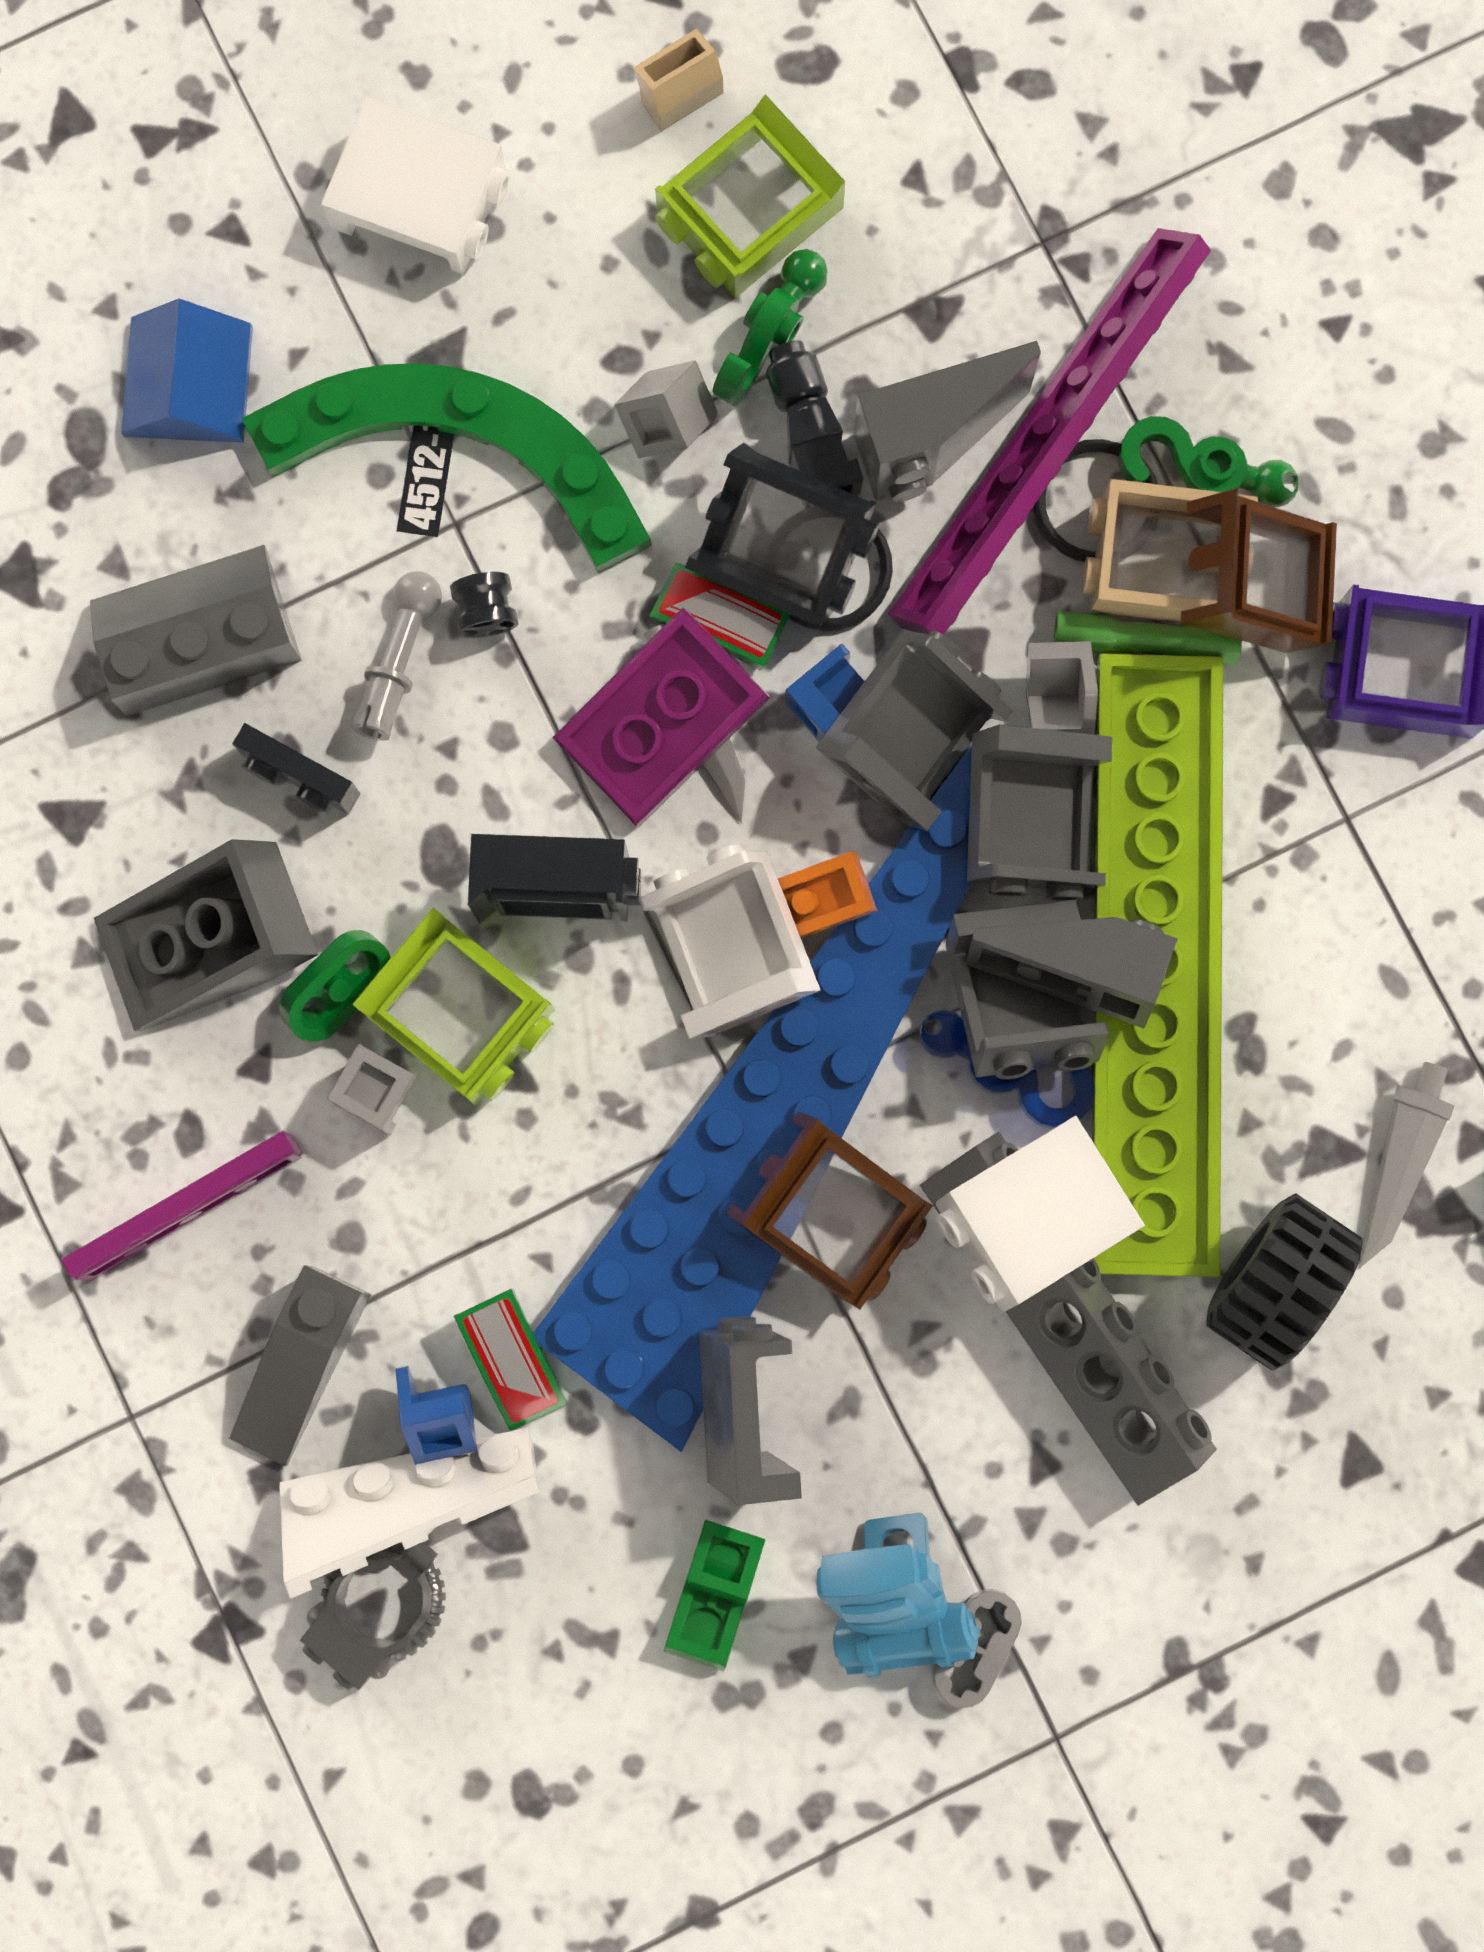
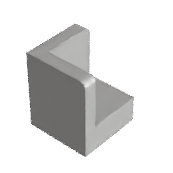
M696 360L646 372L614 404L638 458L688 448L718 414Z
M1091 641L1029 643L1025 690L1030 728L1094 735L1098 687Z
M358 1044L327 1100L391 1136L396 1127L392 1119L416 1076Z

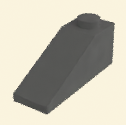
M1119 917L976 928L965 965L1144 1029L1156 1003L1178 938L1164 934L1162 929L1150 922L1143 920L1127 921Z
M303 1266L275 1322L229 1439L284 1466H288L372 1295L371 1293L317 1267Z

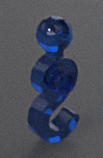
M946 1009L936 1010L927 1015L921 1023L919 1039L926 1052L940 1059L952 1058L958 1055L968 1060L971 1078L985 1092L997 1095L1010 1093L1017 1089L1018 1100L1022 1110L1029 1119L1039 1126L1054 1129L1074 1116H1077L1080 1120L1092 1105L1095 1094L1094 1083L1087 1067L1077 1071H1068L1073 1090L1072 1100L1063 1108H1052L1047 1106L1039 1096L1037 1070H1032L1028 1074L1015 1079H1000L996 1075L976 1077L963 1019L957 1013ZM934 1021L939 1026L940 1033L937 1035L927 1034L924 1031L925 1023Z

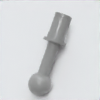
M421 571L407 573L397 581L393 591V600L399 613L380 666H368L365 670L364 677L368 683L351 724V728L364 737L375 739L378 731L379 735L377 738L379 740H389L403 694L409 693L412 689V681L403 675L422 620L435 614L442 600V592L438 582L431 575Z

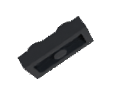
M246 723L243 724L232 743L239 753L246 758L242 765L245 770L272 785L276 783L279 777L299 787L295 796L305 804L328 815L333 806L349 815L361 794L352 781Z

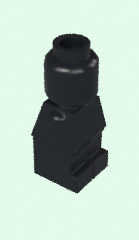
M799 340L776 346L769 352L771 364L767 368L766 377L777 408L781 412L787 413L789 465L796 470L856 496L860 495L863 475L857 458L847 459L842 444L843 429L826 398L828 388L816 355L806 351L803 342ZM802 500L805 509L815 506Z

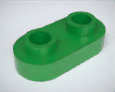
M352 930L338 936L283 993L279 1006L283 1022L297 1037L305 1041L317 1042L332 1036L358 1010L352 1004L390 960L391 957L387 948L371 933L363 930ZM359 953L357 959L353 963L346 965V962L353 955ZM312 997H315L313 1004L310 1007L303 1009L304 1005Z

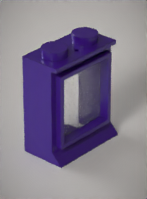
M1355 584L1351 586L1340 603L1333 602L1332 639L1336 640L1333 662H1326L1323 667L1319 691L1320 698L1328 699L1326 718L1473 739L1484 729V605L1359 588V585Z

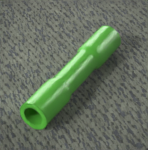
M1057 611L1053 642L1091 641L1093 652L1124 651L1154 655L1224 657V665L1237 666L1239 663L1242 647L1241 640L1188 625L1175 626L1117 620L1111 616Z

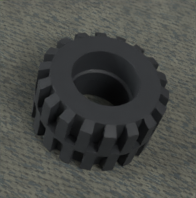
M1297 1193L1279 1202L1262 1220L1228 1268L1208 1306L1207 1327L1271 1371L1282 1367L1293 1360L1305 1348L1340 1300L1359 1264L1363 1238Z

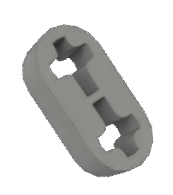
M996 1589L980 1590L973 1594L965 1603L972 1614L975 1615L979 1606L984 1609H990L995 1601L1000 1602L1004 1605L1001 1615L1009 1621L1004 1632L999 1629H993L984 1645L978 1644L976 1652L979 1655L972 1668L973 1674L979 1679L977 1687L973 1689L964 1686L959 1694L950 1691L952 1680L945 1674L947 1668H941L938 1664L934 1666V1685L941 1698L952 1706L959 1708L973 1707L985 1699L1019 1634L1022 1624L1020 1610L1015 1601L1002 1591ZM974 1616L977 1627L981 1630L982 1623ZM965 1660L954 1662V1666L961 1667Z

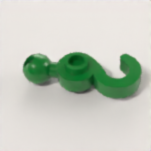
M809 249L794 251L786 258L782 266L781 278L784 284L781 289L775 288L769 296L761 292L754 299L743 321V324L750 328L739 355L737 356L730 352L724 360L713 385L712 392L715 396L732 406L738 405L758 378L769 352L780 344L794 340L804 319L803 316L796 313L799 303L803 298L817 295L827 283L828 270L826 262L818 252Z
M1150 416L1137 421L1128 429L1119 448L1118 465L1123 477L1127 481L1146 483L1149 477V470L1140 456V447L1145 443L1154 441L1164 444L1170 450L1176 470L1187 488L1224 492L1235 488L1239 490V488L1252 491V494L1258 497V502L1272 507H1281L1288 504L1295 498L1298 492V475L1292 465L1283 460H1269L1258 467L1248 465L1244 451L1236 442L1225 437L1212 436L1199 441L1194 446L1189 433L1183 426L1167 417ZM1283 484H1293L1294 491L1291 492Z

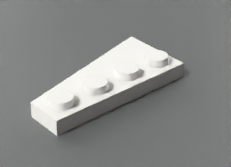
M528 1427L477 1438L478 1451L416 1465L411 1453L279 1482L283 1578L290 1599L312 1590L309 1581L339 1568L342 1576L366 1567L368 1563L365 1557L402 1542L404 1549H408L429 1540L428 1534L435 1527L455 1519L463 1525L538 1493L539 1485L534 1447Z

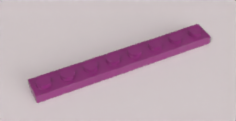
M1157 228L888 613L900 628L928 635L934 630L944 635L948 628L953 625L959 612L982 579L990 572L994 562L1014 533L1025 522L1030 510L1051 480L1057 476L1062 464L1083 434L1091 427L1095 417L1110 395L1126 377L1129 368L1149 339L1160 328L1163 319L1181 293L1194 279L1195 273L1211 252V249L1200 234Z

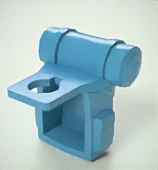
M922 1513L867 1520L864 1524L865 1549L822 1556L821 1567L817 1570V1594L826 1602L827 1606L842 1618L838 1620L833 1634V1646L835 1656L838 1658L841 1667H845L847 1675L864 1673L868 1677H875L881 1675L882 1670L938 1664L941 1668L953 1667L956 1661L974 1659L980 1630L977 1627L974 1615L966 1604L947 1602L942 1587L940 1568L930 1558L928 1520ZM897 1531L910 1534L914 1546L905 1544L881 1547L884 1539Z

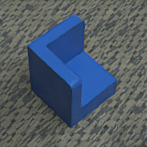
M843 644L837 646L786 688L785 704L818 742L821 741L865 682L849 664L850 652Z
M409 1366L396 1368L401 1429L415 1465L478 1451L472 1400L468 1386L461 1384L418 1394Z

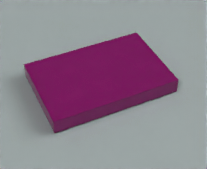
M682 607L552 738L635 826L640 827L771 697L687 609Z

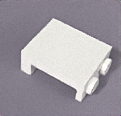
M365 96L321 206L331 229L352 236L356 226L365 228L442 256L449 261L451 271L464 274L470 258L477 260L483 252L489 232V226L485 224V220L492 204L499 206L503 202L508 190L511 172L506 169L500 144Z
M742 844L725 847L707 856L709 866L690 874L688 868L665 874L653 881L656 888L655 891L638 898L643 911L656 912L692 1005V1011L680 1015L689 1039L716 1036L820 991L767 851L744 850Z
M1077 1116L1062 1123L936 1201V1206L941 1213L937 1216V1221L942 1233L953 1247L957 1249L963 1248L975 1268L972 1270L971 1276L976 1288L988 1303L994 1304L996 1302L1002 1312L1027 1300L1145 1226Z

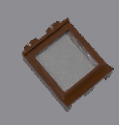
M1238 488L1187 502L1186 514L1220 524L1221 536L1218 542L1194 548L1188 558V566L1194 572L1204 575L1219 573L1217 603L1181 611V624L1284 653L1331 644L1337 523L1325 524L1238 495Z
M798 1111L791 1122L799 1127L802 1132L783 1159L776 1155H771L762 1164L758 1175L765 1179L766 1183L747 1210L744 1211L732 1204L725 1215L840 1299L861 1310L866 1301L874 1300L884 1290L891 1276V1272L888 1269L902 1249H909L919 1240L927 1225L925 1217L933 1205L922 1199L828 1129L819 1119Z

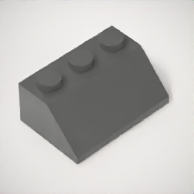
M265 545L90 600L93 643L111 701L126 716L302 660Z

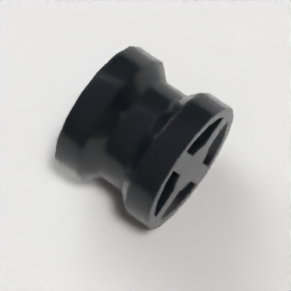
M482 572L462 577L450 585L452 599L460 605L461 615L456 621L460 636L465 638L489 637L508 632L519 625L516 609L509 606L507 595L512 590L509 574L504 572Z

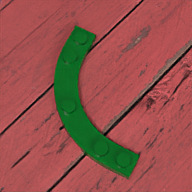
M422 363L384 364L353 369L302 387L241 418L272 478L345 441L372 433L402 430V426L437 427L438 431L463 436L487 446L490 443L517 459L519 464L540 481L555 498L573 526L597 573L652 546L651 539L623 487L606 460L590 441L566 418L538 398L509 383L478 372L451 366Z

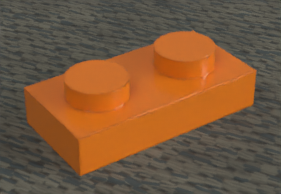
M850 851L778 878L801 939L877 911L857 852Z

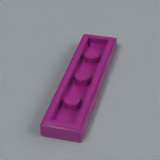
M283 1130L60 1260L71 1279L91 1281L301 1159V1155L304 1153L294 1135Z

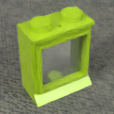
M765 94L748 116L662 187L659 185L655 188L657 204L655 219L659 227L673 243L678 245L684 241L697 257L694 261L697 268L713 287L718 288L723 284L736 299L843 209L845 180Z
M434 907L352 1004L475 1106L484 1096L489 1101H493L514 1076L515 1072L508 1066L522 1049L525 1048L530 1053L535 1051L554 1027V1023L548 1019L555 1011L552 1004L453 925Z

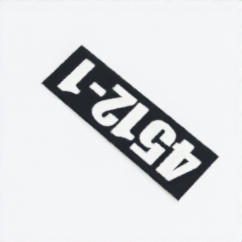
M413 426L396 532L438 537L455 434L438 431L437 427Z

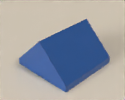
M180 298L132 316L122 435L124 437L244 443L245 425L241 418L246 416L253 333L252 324Z

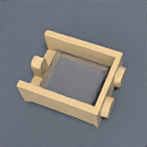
M1110 479L1101 498H1092L1088 517V534L1097 535L1095 558L1086 557L1081 584V593L1091 595L1089 614L1096 615V613L1180 623L1181 611L1217 603L1219 573L1204 575L1194 572L1188 566V558L1194 548L1220 541L1221 525L1186 514L1188 501L1221 492ZM1238 494L1241 497L1258 502V497ZM1249 549V568L1251 563V549Z

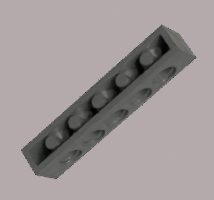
M998 1131L919 1186L938 1214H941L936 1206V1201L1015 1153L1018 1149L1013 1144L1006 1142ZM1094 1258L1005 1312L1137 1506L1198 1471L1217 1448L1211 1441V1432L1206 1421L1198 1412L1189 1409L1174 1387V1378L1170 1369L1162 1359L1152 1355L1137 1333V1324L1133 1315L1126 1306L1114 1300L1101 1281L1099 1267ZM1063 1302L1077 1309L1081 1316L1082 1324H1077L1068 1318L1063 1308ZM1099 1356L1105 1357L1114 1363L1118 1370L1119 1378L1109 1375L1102 1368ZM1136 1410L1146 1413L1153 1420L1156 1431L1145 1428L1139 1422Z

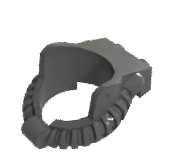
M402 1542L365 1557L367 1563L383 1559L398 1562L404 1558L422 1573L418 1577L423 1597L421 1614L408 1633L398 1636L393 1640L372 1638L356 1628L349 1617L345 1603L349 1583L356 1571L342 1576L340 1568L332 1571L331 1575L326 1576L324 1580L326 1587L321 1589L320 1595L323 1597V1601L316 1604L307 1613V1622L310 1627L300 1639L305 1644L302 1648L303 1653L319 1665L325 1661L335 1670V1673L332 1675L333 1678L350 1691L353 1687L360 1690L370 1678H384L394 1660L397 1659L400 1662L406 1659V1655L413 1656L418 1652L417 1648H423L428 1643L427 1638L434 1636L436 1633L435 1626H439L442 1619L439 1616L445 1610L442 1601L446 1600V1593L442 1592L445 1584L444 1580L439 1578L441 1574L440 1569L434 1567V1560L438 1553L424 1542L408 1549H404Z

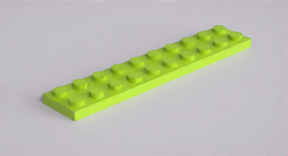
M1100 654L1097 659L1098 698L1096 735L1112 737V761L1096 766L1095 872L1106 873V882L1104 887L1095 888L1094 919L1119 917L1127 921L1143 920L1158 926L1164 934L1178 938L1156 1003L1144 1029L1093 1011L1096 1023H1106L1109 1037L1099 1062L1093 1063L1092 1142L1145 1225L1094 1257L1101 1275L1220 1277L1224 657Z

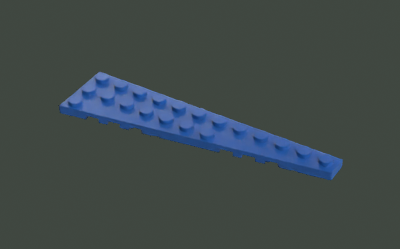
M972 746L930 800L942 812L929 830L925 831L911 826L868 883L877 911L836 926L810 961L820 991L776 1009L771 1013L534 1331V1335L542 1348L680 1452L683 1451L703 1412L699 1331L718 1329V1319L751 1316L781 1258L780 1254L727 1217L725 1213L732 1204L744 1211L747 1210L766 1183V1180L758 1175L762 1164L771 1155H776L783 1159L802 1132L799 1127L791 1122L798 1111L819 1119L828 1129L839 1137H843L951 924L953 914H956L972 883L967 882ZM830 1150L825 1152L773 1226L789 1239L792 1237L834 1154Z

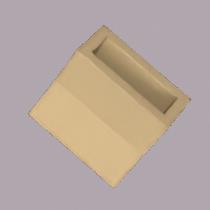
M697 28L633 67L640 87L641 103L661 132L724 93L723 75L717 53Z

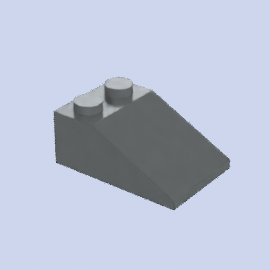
M1030 342L858 394L854 437L875 501L891 497L893 502H903L922 495L926 492L927 485H931L1018 405L1030 393L1041 354L1038 342Z
M231 839L94 917L134 1031L146 1030L271 981L318 955L277 842Z

